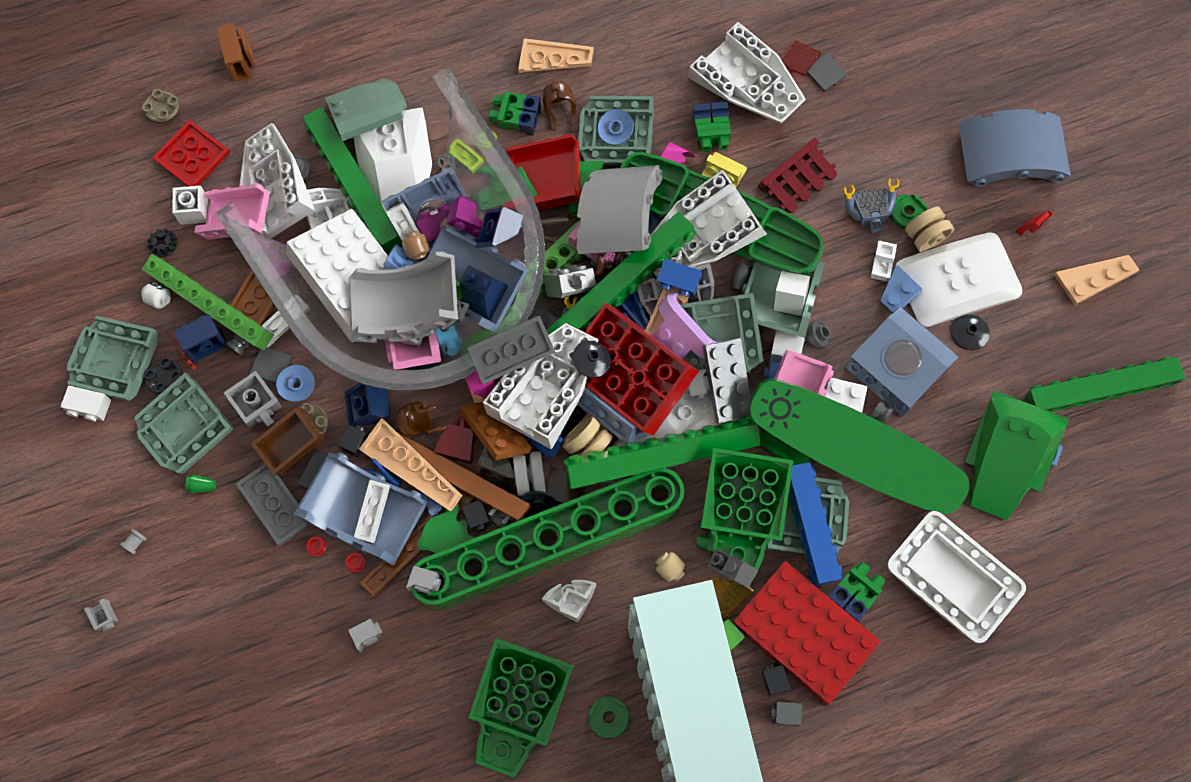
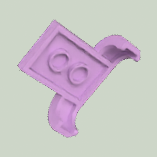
M675 292L669 293L658 305L659 312L665 321L655 330L652 336L683 359L691 351L705 359L703 345L716 343V341L710 339L679 305L676 299L679 294Z

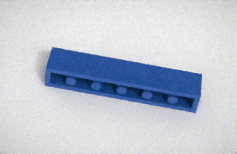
M808 462L793 465L789 497L812 584L819 586L841 580L842 567L837 562L836 546L832 544V531L830 526L827 525L825 518L827 515L826 509L822 506L820 500L821 490L815 481L816 472L811 467V463Z

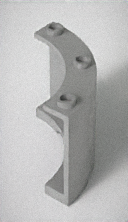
M659 165L593 171L588 176L589 182L584 183L578 206L577 218H581L580 229H577L578 254L639 251L649 248L651 237L648 233L650 204L653 203L655 189L661 184L660 181H662V171L659 170Z
M435 252L422 262L391 270L356 268L349 277L351 341L376 343V339H389V342L413 340L434 334L433 330L437 328L445 329L458 320L454 255L446 254L445 252Z

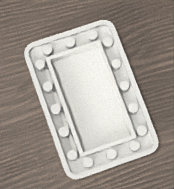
M991 232L921 252L902 259L896 264L922 288V292L909 302L916 321L923 327H931L966 314L1016 300L1022 294L1021 284L998 235Z
M932 511L925 516L889 559L887 565L889 571L900 582L975 643H983L990 637L1026 591V585L1022 579L937 511Z

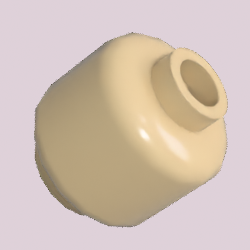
M673 552L663 553L655 562L657 573L667 582L673 580L677 582L685 574L683 572L684 562Z

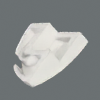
M572 580V584H567L562 587V584H558L543 596L542 601L552 609L575 622H579L597 585L587 580Z

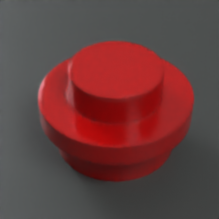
M312 537L306 543V550L312 556H320L326 550V542L321 537Z
M351 553L345 560V566L351 572H359L365 566V558L360 553Z

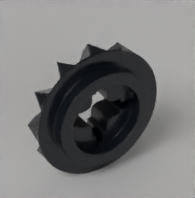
M166 228L163 230L157 229L147 239V247L150 252L159 257L171 254L177 247L176 235ZM158 239L164 240L167 245L160 244Z

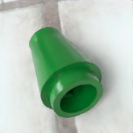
M195 474L187 476L186 491L191 492V494L211 492L216 489V480Z

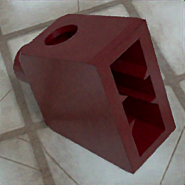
M459 416L457 425H446L434 452L442 457L472 464L476 434L472 429H468V423L462 416Z

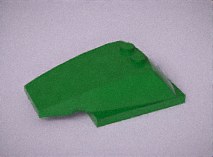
M993 390L964 463L974 466L975 470L969 506L1007 521L1030 489L1041 492L1069 419Z
M713 448L701 528L711 529L713 553L717 548L759 570L767 544L770 543L771 539L782 541L794 460Z
M495 638L468 717L478 721L481 726L477 742L476 764L515 778L536 743L547 747L574 665Z

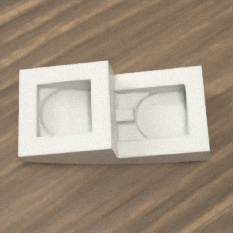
M878 241L870 278L889 282L895 259L896 244Z

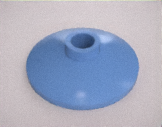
M620 109L606 112L598 123L600 137L604 142L611 145H619L626 142L632 135L634 128L631 116ZM619 126L620 130L615 132V127Z
M292 365L285 368L279 374L276 382L278 393L282 398L291 402H299L306 399L313 392L315 386L312 372L301 365ZM300 383L298 388H294V385Z

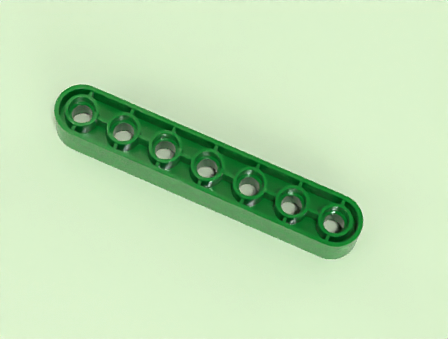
M667 468L643 472L420 560L415 566L437 572L440 577L444 578V585L440 590L434 593L430 592V594L416 591L415 589L411 591L424 607L434 611L445 610L673 519L681 509L684 497L683 482L674 471ZM656 489H663L666 491L668 498L663 502H657L652 498L651 493ZM625 503L630 506L632 511L629 515L621 517L615 513L614 509L618 504ZM582 518H590L594 521L595 525L590 531H582L578 528L577 524ZM544 533H554L558 537L556 543L552 546L543 545L540 539ZM509 547H516L520 550L519 557L514 561H508L503 557L504 551ZM474 561L481 563L482 570L478 575L470 576L466 573V567L469 563Z

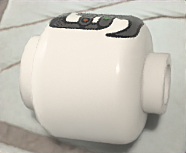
M150 282L141 291L143 302L156 309L165 307L171 300L169 288L156 282Z

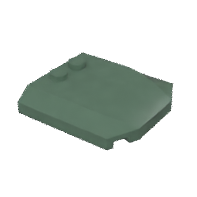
M385 78L358 85L325 98L342 141L403 119V111L407 108L397 83Z
M590 96L586 107H583L580 114L578 142L584 161H604V165L621 166L627 156L632 153L645 152L651 154L654 97ZM613 109L627 112L634 124L630 138L619 145H611L604 142L598 133L599 120L606 112ZM615 127L614 131H619L620 127Z
M754 293L680 304L710 339L719 342L741 338L746 372L764 361ZM693 351L684 358L685 361L697 370L706 369L705 359L699 357Z
M96 316L94 318L96 321L90 327L86 326L81 331L69 359L67 371L70 375V381H68V385L130 401L137 395L144 378V372L150 364L158 344V332L152 328Z
M186 372L134 417L138 426V438L160 466L180 474L185 473L233 430L228 419L200 385Z
M816 477V485L821 490L820 500L822 506L826 509V522L832 531V544L836 546L838 553L847 540L849 500L847 495L845 496L841 481ZM788 495L782 541L771 539L766 549L805 555Z

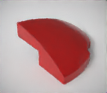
M1048 210L1034 216L1016 232L1020 236L1027 230L1034 233L1052 216L1053 212Z

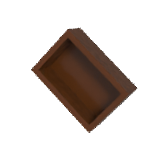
M295 407L252 442L251 445L273 475H283L326 440V438L306 411Z

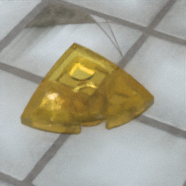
M720 578L709 579L713 581L722 620L739 608L754 591L750 587L747 588L732 579L730 582H720Z

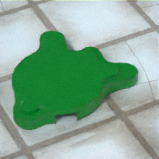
M458 503L451 512L446 509L443 514L431 518L426 523L422 536L417 542L420 550L438 553L474 539L467 533L468 522L466 520L457 521L456 519L459 511Z

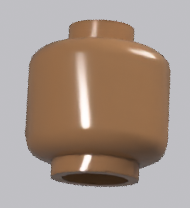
M417 231L406 234L407 238L402 240L406 257L412 258V261L426 257V253L430 250L426 236L418 234Z

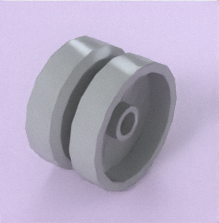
M541 451L530 453V465H527L524 454L513 457V474L515 485H517L518 497H522L530 492L529 483H533L534 491L546 492Z

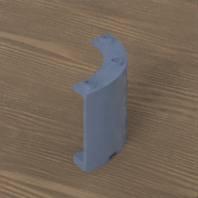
M1015 109L993 112V116L985 118L979 115L959 122L967 181L977 187L1009 178L1024 179L1034 177L1052 182H1061L1064 178L1071 176L1061 119L1050 112L1039 114L1036 110Z
M443 225L427 258L435 252H445L446 254L454 255L455 277L459 282L468 265L508 285L491 320L470 309L465 314L472 321L496 333L529 270L524 268L525 263L514 258L511 261L497 254L498 250L492 246L477 248L475 247L476 242L459 234L461 230H456L453 226L448 228Z
M329 452L293 515L314 527L317 526L324 530V533L394 566L428 502L421 498L422 494L412 490L409 492L385 482L386 478L379 474L374 476L348 461L346 455L340 452L337 455ZM370 480L390 485L374 543L354 537Z

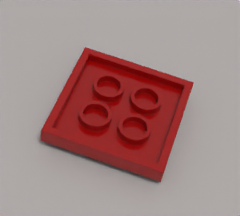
M188 120L152 158L187 187L199 186L231 152L191 120Z

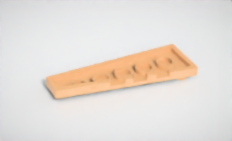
M382 418L359 448L372 459L375 458L382 466L450 512L462 497L438 471Z

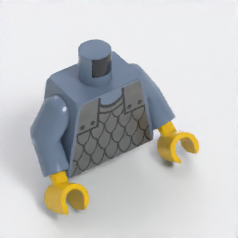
M891 178L887 179L886 184L889 190L886 187L855 192L854 186L849 185L850 191L847 193L846 187H842L841 192L846 195L845 205L847 213L855 221H858L860 226L870 225L872 233L882 231L881 223L886 222L888 216L892 214L896 203L897 191L895 188L899 186L897 178L893 186L890 185Z

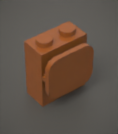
M234 23L216 27L224 61L234 82L252 78L248 64L249 61L252 66L256 64L250 41L243 26L239 27L240 35Z

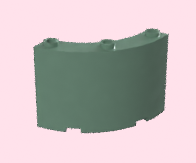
M819 261L814 271L806 275L810 276L808 294L802 316L774 311L776 288L781 271L754 262L748 284L744 283L741 294L754 293L758 324L805 338L816 297L812 293L814 287L818 288L825 263Z

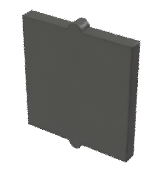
M828 53L818 60L815 59L812 64L805 68L806 73L824 92L833 85L836 86L839 81L847 76L845 71Z
M267 347L265 350L260 349L257 358H254L255 362L250 374L257 371L262 379L276 383L279 374L289 367L293 356Z

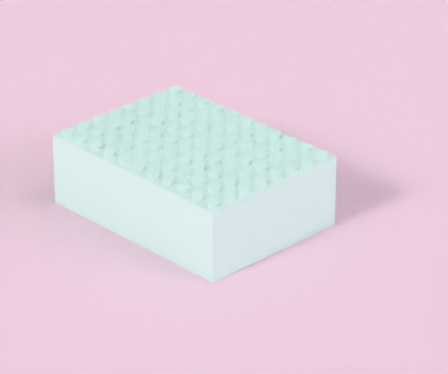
M709 580L634 597L633 604L629 608L628 631L630 639L634 638L632 647L635 659L639 658L637 664L638 675L640 679H644L642 692L644 699L649 701L646 708L649 720L653 719L654 722L651 731L654 741L658 740L659 744L656 749L658 761H663L664 765L661 770L663 782H763L713 581Z

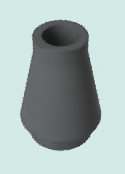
M736 263V266L733 267L732 290L742 292L743 285L751 274V267L749 265Z

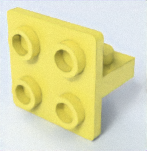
M715 152L713 156L709 155L702 175L712 178L723 170L736 188L747 167Z

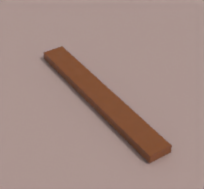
M400 434L436 471L457 489L515 521H520L530 508L529 503Z
M459 489L458 492L462 497L458 501L459 511L457 517L464 511L463 506L476 500ZM443 507L437 515L443 514L446 508ZM431 515L410 534L394 566L382 561L360 582L373 598L422 552L418 548L417 542L422 536L426 523L433 518Z

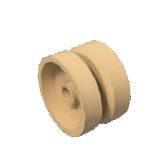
M933 207L923 212L905 228L909 237L916 239L914 244L920 252L937 246L955 230L949 220H944L945 214L940 207Z
M591 416L570 434L564 442L563 448L569 454L587 455L591 451H603L613 436L605 428L599 430L600 423Z

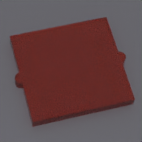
M796 40L782 58V62L791 72L794 71L805 77L821 55V52L810 47V45H805Z
M171 331L168 332V336L181 356L195 370L196 366L182 350L179 341Z

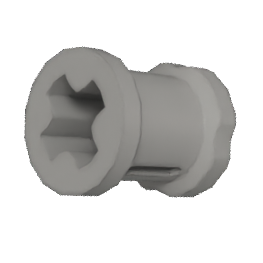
M132 529V533L120 545L132 554H135L137 547L142 541H146L147 538L135 529Z

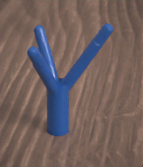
M375 458L372 461L383 473L363 469L374 476L376 474L383 476L396 487L401 485V482L390 470L383 467Z

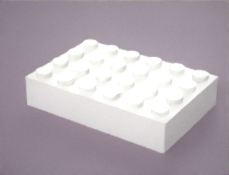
M353 209L293 238L286 245V255L350 341V275L356 268L388 270L383 266L388 255Z

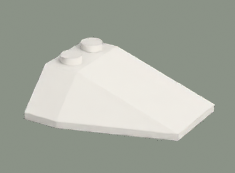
M315 188L307 190L315 209L314 212L306 216L310 230L352 209L348 202L350 200L349 196L345 198L341 189Z

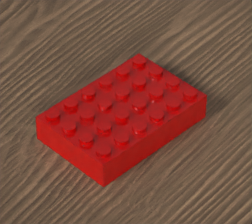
M605 303L585 333L598 339V343L608 350L611 364L603 376L597 378L587 377L585 386L641 431L654 436L699 373V370L618 309Z
M786 561L733 622L747 639L777 663V665H783L784 670L825 706H828L881 642Z

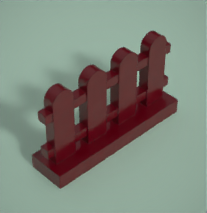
M813 138L762 179L758 185L761 191L767 188L769 190L767 194L769 196L773 195L781 204L779 208L785 209L789 213H793L797 209L795 202L797 198L802 202L809 200L810 192L808 189L812 187L813 190L820 191L823 188L824 183L821 179L824 176L827 180H834L837 176V172L834 169L836 165L834 163L830 164L822 155L824 151L816 148L820 143L816 138ZM807 156L809 159L805 162L803 158ZM811 163L821 172L819 175L809 166ZM800 174L808 184L804 186L796 175ZM778 178L782 179L780 183L777 182ZM785 184L794 193L792 197L783 189Z

